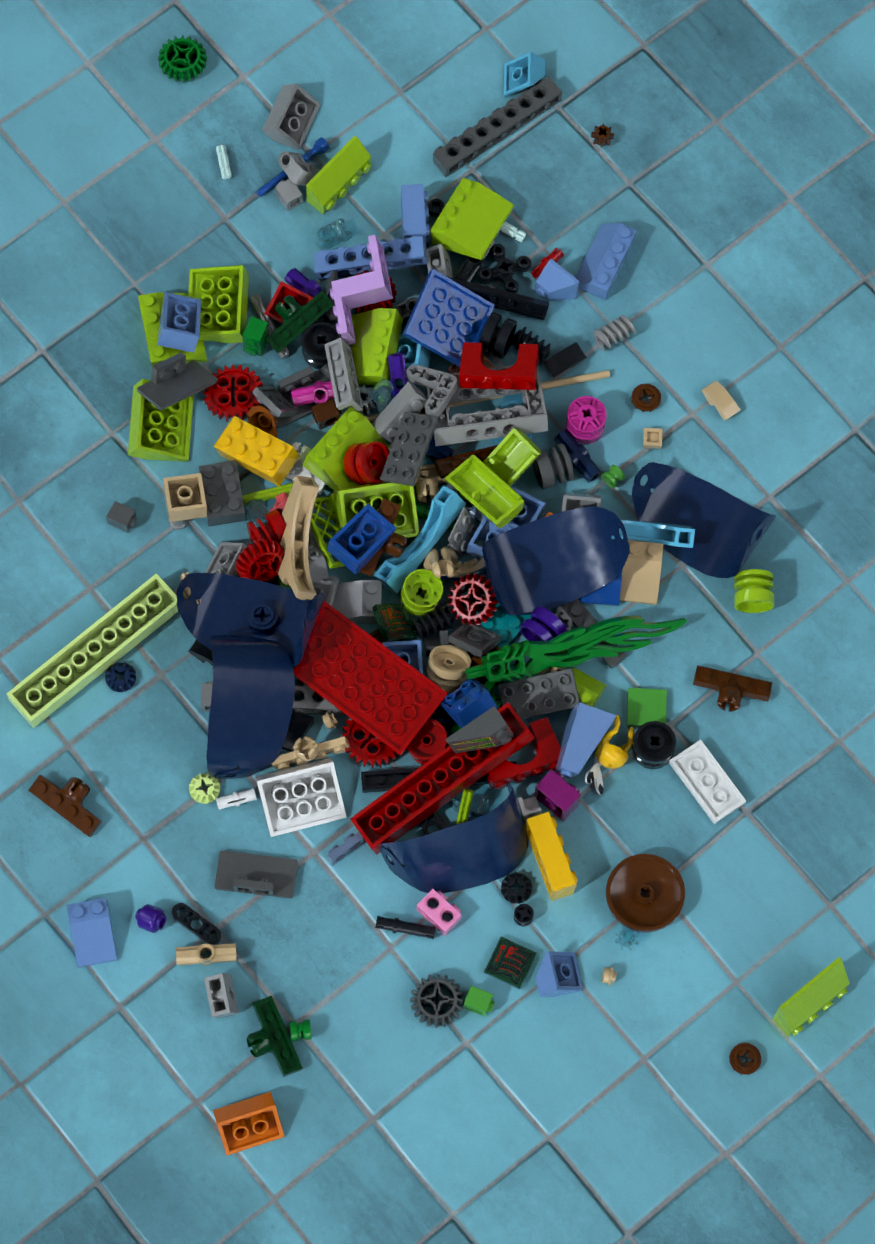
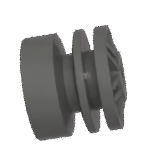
M563 443L556 444V448L549 446V456L544 449H540L541 454L534 460L532 467L542 490L555 486V477H557L561 484L565 483V478L567 481L574 480L572 460Z

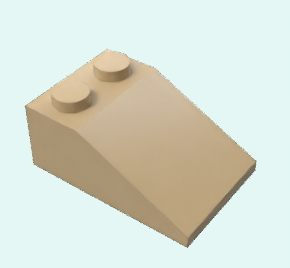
M628 540L630 553L622 569L620 601L657 605L664 544Z

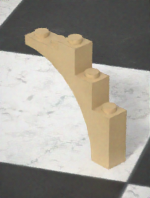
M296 475L282 512L287 526L280 542L285 555L278 575L283 584L292 588L296 598L312 600L316 596V591L313 587L309 570L308 541L312 511L319 487L314 478Z

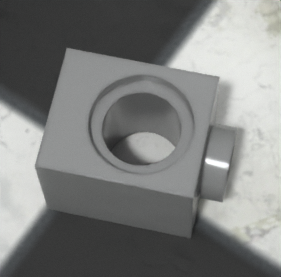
M289 179L282 180L275 186L276 196L287 212L303 203V194L296 184L292 183Z

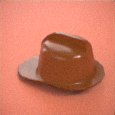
M258 405L252 407L247 415L248 423L277 438V417H274L267 407Z

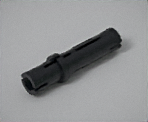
M377 916L375 926L378 929L393 931L392 933L395 934L399 932L434 939L436 929L435 926L406 922L396 917L392 919Z

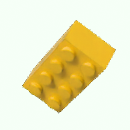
M236 416L232 418L213 446L220 456L229 461L236 460L237 465L279 487L300 457L293 446Z
M546 812L528 818L525 826L528 839L551 901L574 894L578 880L575 871L570 870L569 864H571L568 853L563 851V838L561 834L557 835L555 817H551L550 813Z

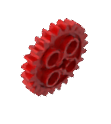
M232 364L231 369L224 366V371L217 369V375L212 373L218 379V382L206 388L205 392H203L205 405H207L209 411L212 410L213 416L218 414L220 420L225 416L226 422L234 416L243 420V416H247L252 407L261 406L252 392L256 387H262L263 383L260 382V376H256L254 370L250 372L249 367L242 370V365L235 369L234 364ZM233 379H235V389H236V391H235L236 406H235V407H233V399H232V395H233L232 380H233Z
M346 720L348 726H343V731L346 733L342 734V737L345 736L348 739L350 748L345 749V753L351 752L350 759L356 757V764L363 761V767L370 763L371 768H374V764L377 763L381 768L383 761L389 765V758L395 760L394 753L397 754L380 740L370 739L372 734L353 720ZM361 733L365 737L362 740H357L354 736ZM370 747H376L378 751L376 753H370L368 752V749Z

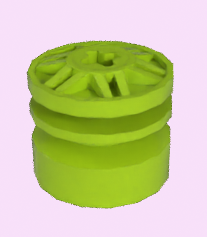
M417 569L411 572L405 578L400 593V601L403 608L415 616H424L426 612L431 614V611L438 607L443 593L441 579L435 577L432 571L427 569ZM420 593V595H424V597L421 598V596H417V594Z
M761 569L739 571L734 576V589L737 591L734 594V608L745 613H762L772 610L775 606L774 593L771 591L774 588L773 573Z

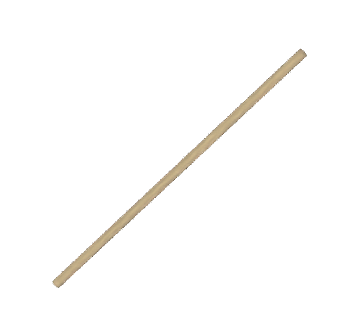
M606 370L542 382L541 387L542 390L609 378L610 372ZM504 396L448 403V407L503 398ZM380 413L367 415L365 417L369 420V422H373L380 415Z

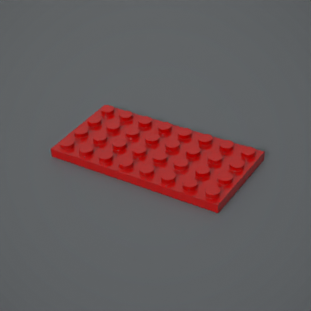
M323 601L303 658L297 666L293 667L294 676L400 756L448 695L447 692L325 601Z

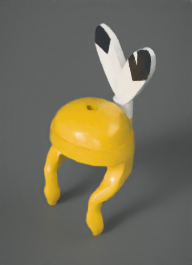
M616 715L614 719V729L607 731L597 745L593 765L585 775L586 784L594 781L599 795L603 794L604 789L600 766L602 765L609 769L622 767L627 762V752L633 744V736L635 734L633 727H630L628 731V742L619 747L609 744L610 739L619 730L621 723L619 715Z

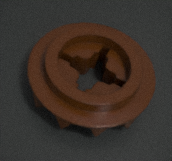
M638 385L632 392V403L636 409L642 412H651L657 409L661 403V393L654 385ZM644 393L647 397H651L649 404L645 400H641Z
M740 1043L731 1050L729 1063L734 1071L741 1075H750L760 1067L761 1054L754 1045ZM747 1051L748 1059L751 1062H747L743 1067L742 1060L738 1057H743Z

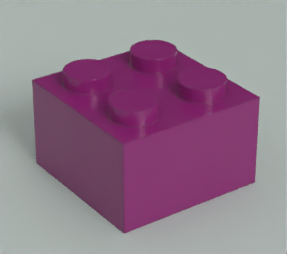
M550 770L536 785L534 797L536 796V799L564 822L578 807L581 794L576 786L573 784L569 785L564 781L563 775Z

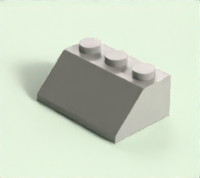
M297 83L283 85L262 131L273 141L299 150L321 104Z
M220 542L205 573L227 574L240 577L235 567L237 565L235 560L239 558L238 554L243 552L242 548H247L248 546L244 543Z

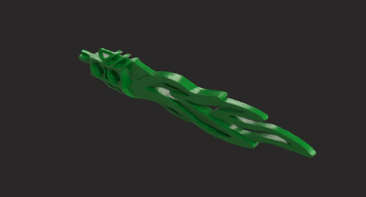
M641 616L615 617L595 623L586 629L585 627H578L569 630L550 641L525 640L520 643L505 645L498 651L490 652L487 656L481 657L482 664L466 668L465 674L468 680L485 676L489 682L493 683L504 680L514 682L516 681L514 678L525 679L524 675L533 677L550 666L572 667L593 657H617V652L643 648L652 643L650 639H626L658 637L680 628L687 620L679 618L662 622H644ZM630 628H644V629L663 628V629H661V630L649 631V632H648V631H630V632L620 633V632H622V631H624V630H627V629H630ZM605 640L610 644H622L627 646H612L597 643ZM568 649V650H567L568 653H562V654H546V653H554V652H559V651H563V650ZM524 655H526V656H528L529 658H531V659L526 663V665H525ZM513 660H516L513 665H510Z

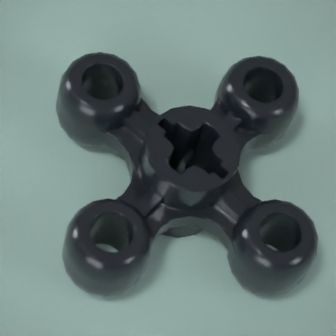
M496 244L491 249V257L496 260L497 266L493 269L482 268L478 274L479 281L482 284H489L492 279L498 278L505 282L504 291L517 294L519 284L513 279V274L517 271L523 273L529 271L531 260L527 256H521L516 262H512L505 258L504 246Z

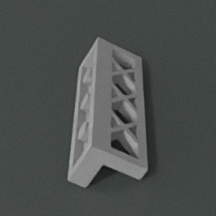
M342 338L324 344L336 407L341 410L352 406L358 412L363 410L351 347Z

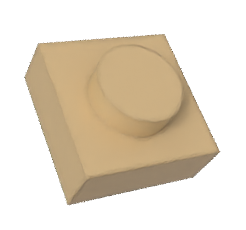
M644 428L643 448L661 449L663 429Z

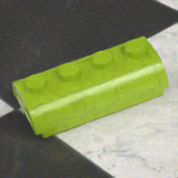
M513 428L483 463L511 487L541 454V451L522 431Z
M471 455L445 477L446 482L473 504L497 528L507 525L523 509L524 500L475 455Z

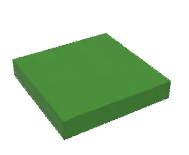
M628 688L627 727H640L646 722L651 721L666 724L667 690Z

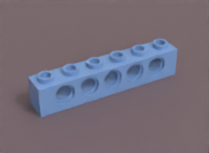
M415 235L406 239L395 238L387 242L380 241L384 247L385 255L388 252H392L391 255L385 256L388 270L428 264L426 243L423 236ZM358 244L348 248L339 247L335 250L324 249L315 252V273L319 280L328 279L333 270L337 271V278L356 275L357 273L363 274V270L368 273L371 270L370 261L372 258H367L371 254L368 253L367 245ZM410 249L408 253H403L405 250ZM356 257L354 261H349L351 258ZM338 260L337 263L331 264L333 261Z

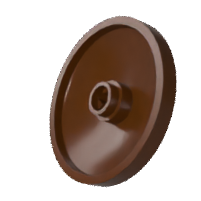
M637 854L621 861L611 872L606 885V901L611 914L624 927L637 932L650 933L669 926L680 914L685 900L684 882L678 870L664 858L652 854Z

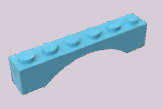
M445 486L440 489L432 500L428 518L416 539L403 550L404 552L400 557H392L385 560L374 574L378 580H382V584L395 593L399 592L403 587L405 578L417 569L462 511L463 507H465L466 503L460 496Z
M620 519L624 524L628 540L693 548L695 529L691 526ZM619 528L620 537L623 539V533Z

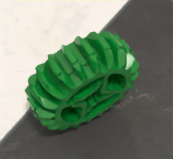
M182 35L180 39L175 36L173 41L168 39V44L163 43V49L159 51L158 61L160 62L159 67L162 69L163 74H167L169 79L174 77L175 82L178 79H181L182 83L184 79H188L190 82L191 77L197 79L198 74L203 73L207 61L206 50L203 49L202 43H198L197 39L192 40L190 35L187 39H184ZM174 53L175 56L169 62V57ZM197 56L196 61L191 65V61Z

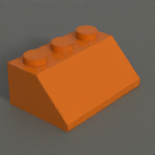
M271 1092L213 1110L226 1156L285 1137Z

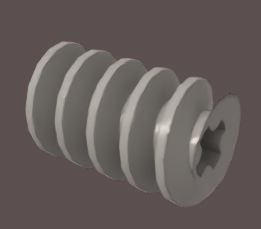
M621 315L619 319H613L606 326H601L600 330H594V338L598 347L604 352V345L610 349V342L617 345V338L622 342L624 341L623 335L629 338V331L632 334H636V330L632 322L626 316Z

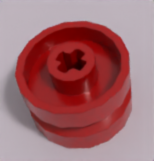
M378 441L356 443L350 446L344 457V469L348 478L356 484L383 482L380 477L390 453L389 449Z
M429 719L407 747L411 757L417 763L424 765L449 746L445 740L448 738L444 726L436 720Z

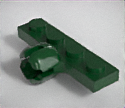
M323 291L319 292L304 306H301L291 295L283 298L284 302L289 306L288 310L281 302L275 306L276 312L284 322L266 338V341L277 353L334 305Z
M272 996L253 1002L252 1006L262 1029L249 1034L247 1037V1045L253 1049L250 1050L251 1054L254 1057H259L266 1053H272L283 1077L301 1071L303 1067Z

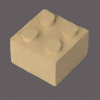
M201 473L163 478L169 522L207 517V505Z

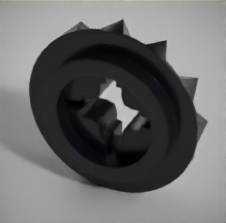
M517 872L508 874L502 881L501 893L510 903H523L531 896V881L525 874ZM516 881L520 887H525L519 889L518 895H516L514 889H511Z

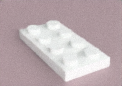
M699 740L669 760L671 767L714 824L746 804L745 798L702 740Z

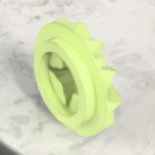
M200 773L193 777L189 784L190 795L198 803H211L219 796L220 783L215 777L209 776V773ZM202 781L206 786H210L207 788L208 795L203 790H199L202 787Z

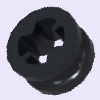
M440 199L431 200L428 204L429 214L432 217H439L445 207L444 202ZM433 206H440V210L437 211L436 209V211H434Z

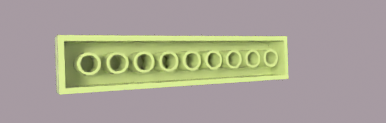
M156 573L6 693L9 701L32 728H35L107 670L109 666H112L178 612L176 594Z

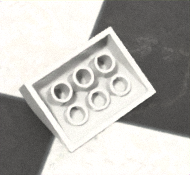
M331 757L255 777L271 837L347 818Z

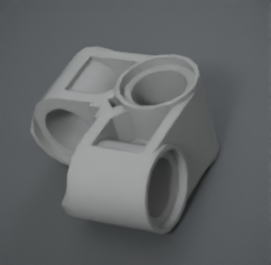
M284 151L279 155V165L288 175L289 180L298 186H306L319 172L313 162H305L299 153Z

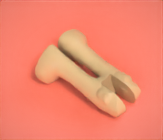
M443 547L441 548V560H439L438 551L433 548L422 562L424 568L432 571L435 577L440 578V576L447 575L450 577L454 573V564L458 562V556L454 550Z

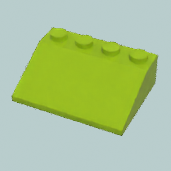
M462 178L430 230L432 244L434 246L442 244L447 250L482 260L513 210L514 204L481 183Z
M244 265L190 269L188 297L201 299L200 335L198 340L220 343H243L242 335L247 325L249 274Z
M155 292L138 296L151 366L179 353H183L186 356L185 364L193 360L197 363L208 362L203 340H198L194 353L157 345L164 293ZM174 293L188 297V293Z
M378 308L351 315L356 344L349 346L352 350L358 385L389 386L391 378L388 355L397 352L403 323L402 316L397 309Z
M141 379L133 386L128 456L146 460L188 462L194 395L163 410H159L137 392V387L151 381Z
M350 406L307 454L302 466L333 490L358 486L360 484L352 482L344 469V457L348 448L356 443L377 441L383 443L388 449L389 445L378 434L369 420L354 407Z
M381 482L334 489L336 510L341 529L367 504L378 512L382 500L386 499L401 506L393 525L396 527L394 532L406 538L418 536L419 525L413 486Z
M838 957L778 1008L772 1020L787 1037L792 1034L794 1036L798 1035L804 1029L802 1025L806 1022L812 1023L818 1017L817 1013L820 1010L826 1011L833 1005V999L836 997L840 999L848 992L847 987L850 982L842 959Z

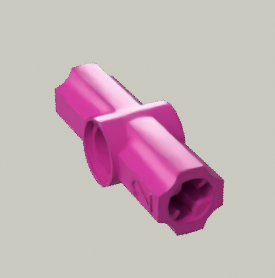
M317 381L314 385L291 390L295 406L313 402L324 403L328 399L334 398L331 381ZM323 390L325 391V393L318 394L316 391Z

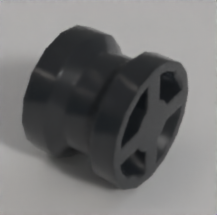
M520 904L516 907L514 921L517 925L524 927L533 921L534 911L531 906Z

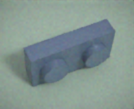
M359 832L355 835L353 833L348 835L344 839L345 842L340 846L336 845L329 850L327 856L332 866L364 843V838Z

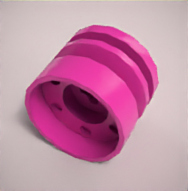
M592 396L579 397L570 404L567 411L566 429L578 443L591 444L602 437L605 430L607 413L604 404Z

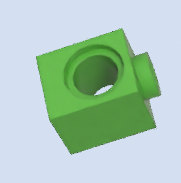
M471 986L463 1008L486 1017L487 1012H492L495 1001H492L493 994Z

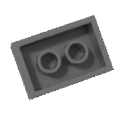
M236 460L199 466L207 505L208 526L246 521Z

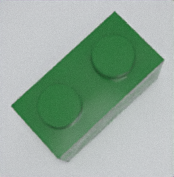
M250 316L242 335L244 351L247 354L262 356L267 344L266 338L269 336L268 322Z

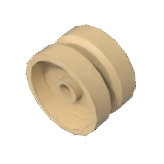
M437 646L430 652L425 677L445 692L453 693L467 679L465 670L471 666V658L466 651L456 646Z

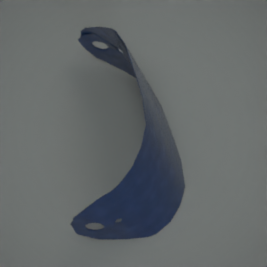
M655 462L648 463L642 467L634 478L632 498L638 521L684 525L694 528L693 548L664 544L663 549L688 566L716 578H730L737 575L776 517L743 502L705 480L668 465ZM647 475L648 480L646 484L641 486V478Z
M588 506L552 514L503 532L484 542L482 551L484 564H486L485 568L497 600L508 615L520 616L531 614L537 606L549 610L572 602L613 581L623 569L630 553V547L624 524L614 512L605 508ZM619 528L623 533V539L620 537Z
M190 573L181 580L176 596L177 608L185 626L199 643L212 650V635L259 637L282 644L289 654L293 667H295L303 658L326 593H316L312 600H300L296 598L292 589L263 581L227 574ZM186 587L190 589V597L188 599H185L183 596V591ZM197 599L201 601L200 604H197ZM257 602H269L276 607L278 619L271 630L266 629L262 632L258 629L255 630L249 625L247 613L252 605ZM262 611V614L259 617L263 622L264 619L267 617L265 616L264 611Z
M212 635L213 685L208 722L207 769L209 776L216 779L245 778L273 763L283 747L294 702L295 676L293 665L288 652L279 642L245 635Z
M507 780V787L510 793L507 799L483 816L422 837L381 844L380 852L390 870L410 886L425 893H429L432 889L436 892L439 890L442 893L469 889L507 876L522 861L529 845L521 807L511 783ZM387 855L393 860L394 864L390 862Z

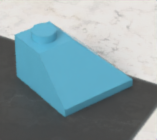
M529 52L504 63V96L507 97L528 88L545 76V59Z

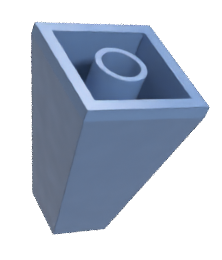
M580 702L572 708L568 714L556 772L561 773L565 778H574L578 775L609 729L616 715Z

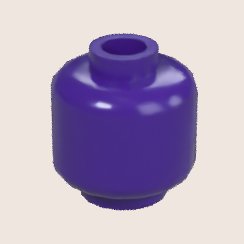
M147 904L136 912L135 918L139 928L152 933L164 928L166 916L162 909Z

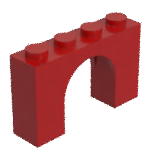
M463 342L459 371L460 388L536 389L539 362L538 344H519L516 363L508 369L496 371L488 369L482 364V343Z
M548 717L531 722L528 726V729L535 738L532 740L536 749L535 758L529 763L522 765L513 764L507 760L503 761L485 775L491 790L507 787V780L510 783H520L526 780L527 777L540 776L544 771L550 769L552 771L556 770L561 747Z

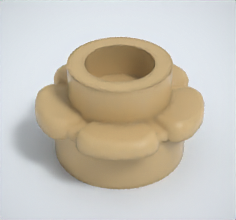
M326 711V714L322 716L328 730L336 728L337 718L334 713L329 714Z
M613 966L611 968L605 967L603 971L602 983H607L608 986L611 982L614 983L617 971H613Z

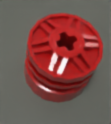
M277 509L264 515L266 524H263L259 518L255 519L256 526L252 521L246 523L252 544L254 540L260 541L261 538L265 540L270 538L277 541L280 545L287 526Z

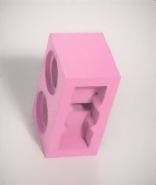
M432 889L417 904L416 910L446 936L461 921V910L455 904L450 905L446 901L447 897L438 890L436 892ZM436 901L439 905L436 908H430L428 903ZM445 914L452 915L453 919L449 922H446L443 920L442 916Z

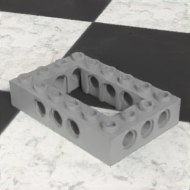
M513 365L488 369L500 371L508 369ZM537 371L535 390L460 388L459 372L451 373L457 377L458 388L449 403L522 393L524 406L516 405L512 408H496V410L483 412L480 410L468 414L458 413L450 419V409L447 405L443 413L437 417L438 422L433 434L435 446L506 437L513 428L519 429L524 434L548 431L547 412L539 372ZM429 377V378H428V380H430V381H433V380H436V379H437L436 377ZM426 387L427 399L434 389ZM439 394L436 397L444 398L446 395Z

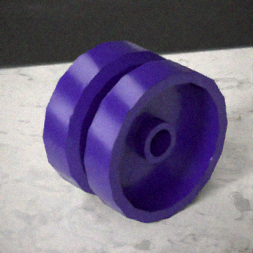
M537 606L531 612V619H525L519 626L520 632L529 641H550L568 631L557 616L541 606Z

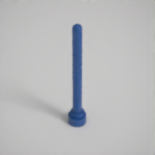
M320 137L315 141L314 147L302 156L305 162L309 161L316 154L325 153L330 149L325 139ZM283 170L257 191V195L263 196L288 177V175Z

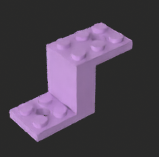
M376 235L368 236L369 243H367L368 253L372 255V260L370 261L372 272L331 281L330 295L332 300L334 299L335 301L333 312L335 317L338 318L336 329L338 334H341L342 339L346 340L349 345L356 344L350 309L393 299L384 247Z

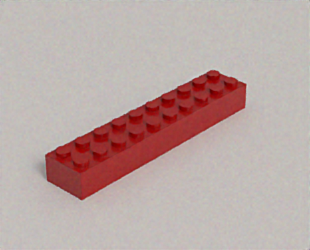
M509 702L498 709V712L515 735L509 743L501 744L498 747L454 753L452 748L448 746L350 818L376 855L380 853L381 844L398 840L463 792L464 789H467L535 739Z

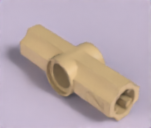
M205 943L200 946L176 947L177 965H211L212 963L237 962L236 943L219 945ZM206 950L212 953L209 958L201 957L202 952Z

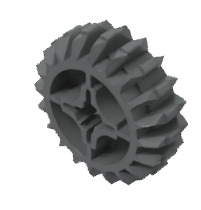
M436 974V979H433L432 975H428L429 981L427 982L424 978H421L423 985L416 983L415 987L417 990H412L411 992L415 997L410 998V1002L416 1003L411 1006V1010H417L414 1013L415 1017L422 1015L420 1018L421 1023L428 1020V1027H430L431 1022H435V1028H438V1022H441L442 1026L446 1027V1020L452 1024L453 1019L451 1016L458 1019L459 1014L456 1011L462 1012L463 1007L459 1006L464 1004V999L459 998L463 996V992H456L460 988L459 984L452 986L454 979L447 982V975L443 976V980L440 979L439 974ZM434 987L433 994L421 997L428 988ZM440 987L447 989L453 998L443 995ZM436 992H438V997L440 998L438 1009H436V1004H434ZM421 1003L432 1007L434 1015L426 1012ZM453 1004L447 1013L440 1015L442 1007Z

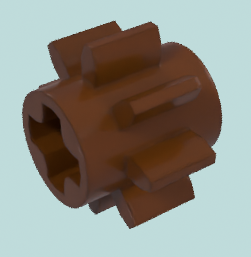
M604 124L599 127L595 126V132L591 133V138H595L593 144H598L601 148L605 145L610 146V140L614 139V134L611 133L612 127L608 128Z

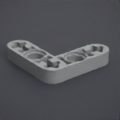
M420 365L409 366L406 370L409 382L434 389L425 403V414L439 417L458 388L457 377ZM429 377H436V378H437L436 380H433V381L428 380ZM439 394L446 395L444 398L436 397Z

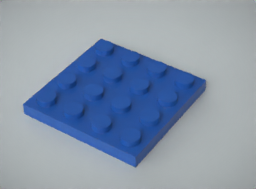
M432 269L423 285L403 335L460 367L463 342L479 343L483 328L495 305Z

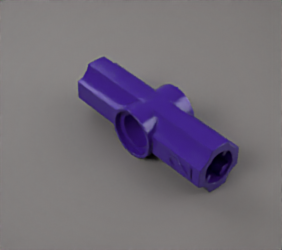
M296 268L291 269L284 278L285 282L313 298L322 291L321 287L314 280H309Z
M404 353L388 355L393 398L408 382ZM401 378L404 381V385L397 386L394 380Z

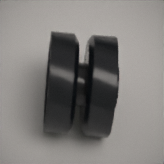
M492 312L483 328L479 343H482L484 353H489L493 348L494 357L504 359L510 348V341L515 335L517 321L507 318L502 324V315Z
M318 322L306 328L301 342L302 354L309 366L321 369L328 363L324 344L342 338L341 334H338L336 326L326 322Z
M646 722L635 732L632 744L633 757L644 768L653 770L666 766L669 760L672 759L675 751V734L663 722Z

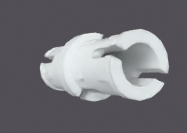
M254 788L238 793L234 791L231 795L216 798L219 810L235 805L239 807L242 803L257 800Z

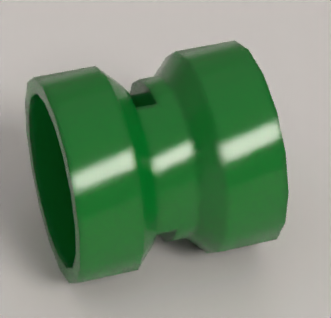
M310 1019L303 1020V1022L290 1021L292 1041H298L300 1038L305 1040L312 1039Z

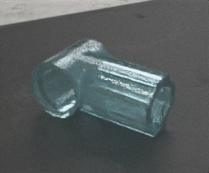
M386 379L380 380L370 391V397L376 402L379 415L392 401L391 393L394 391L392 383Z

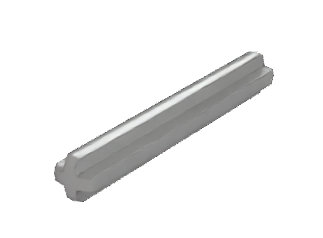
M255 294L250 297V301L260 320L268 322L270 335L277 327L272 318L264 314L266 307L260 295ZM287 346L278 353L282 359L290 355Z

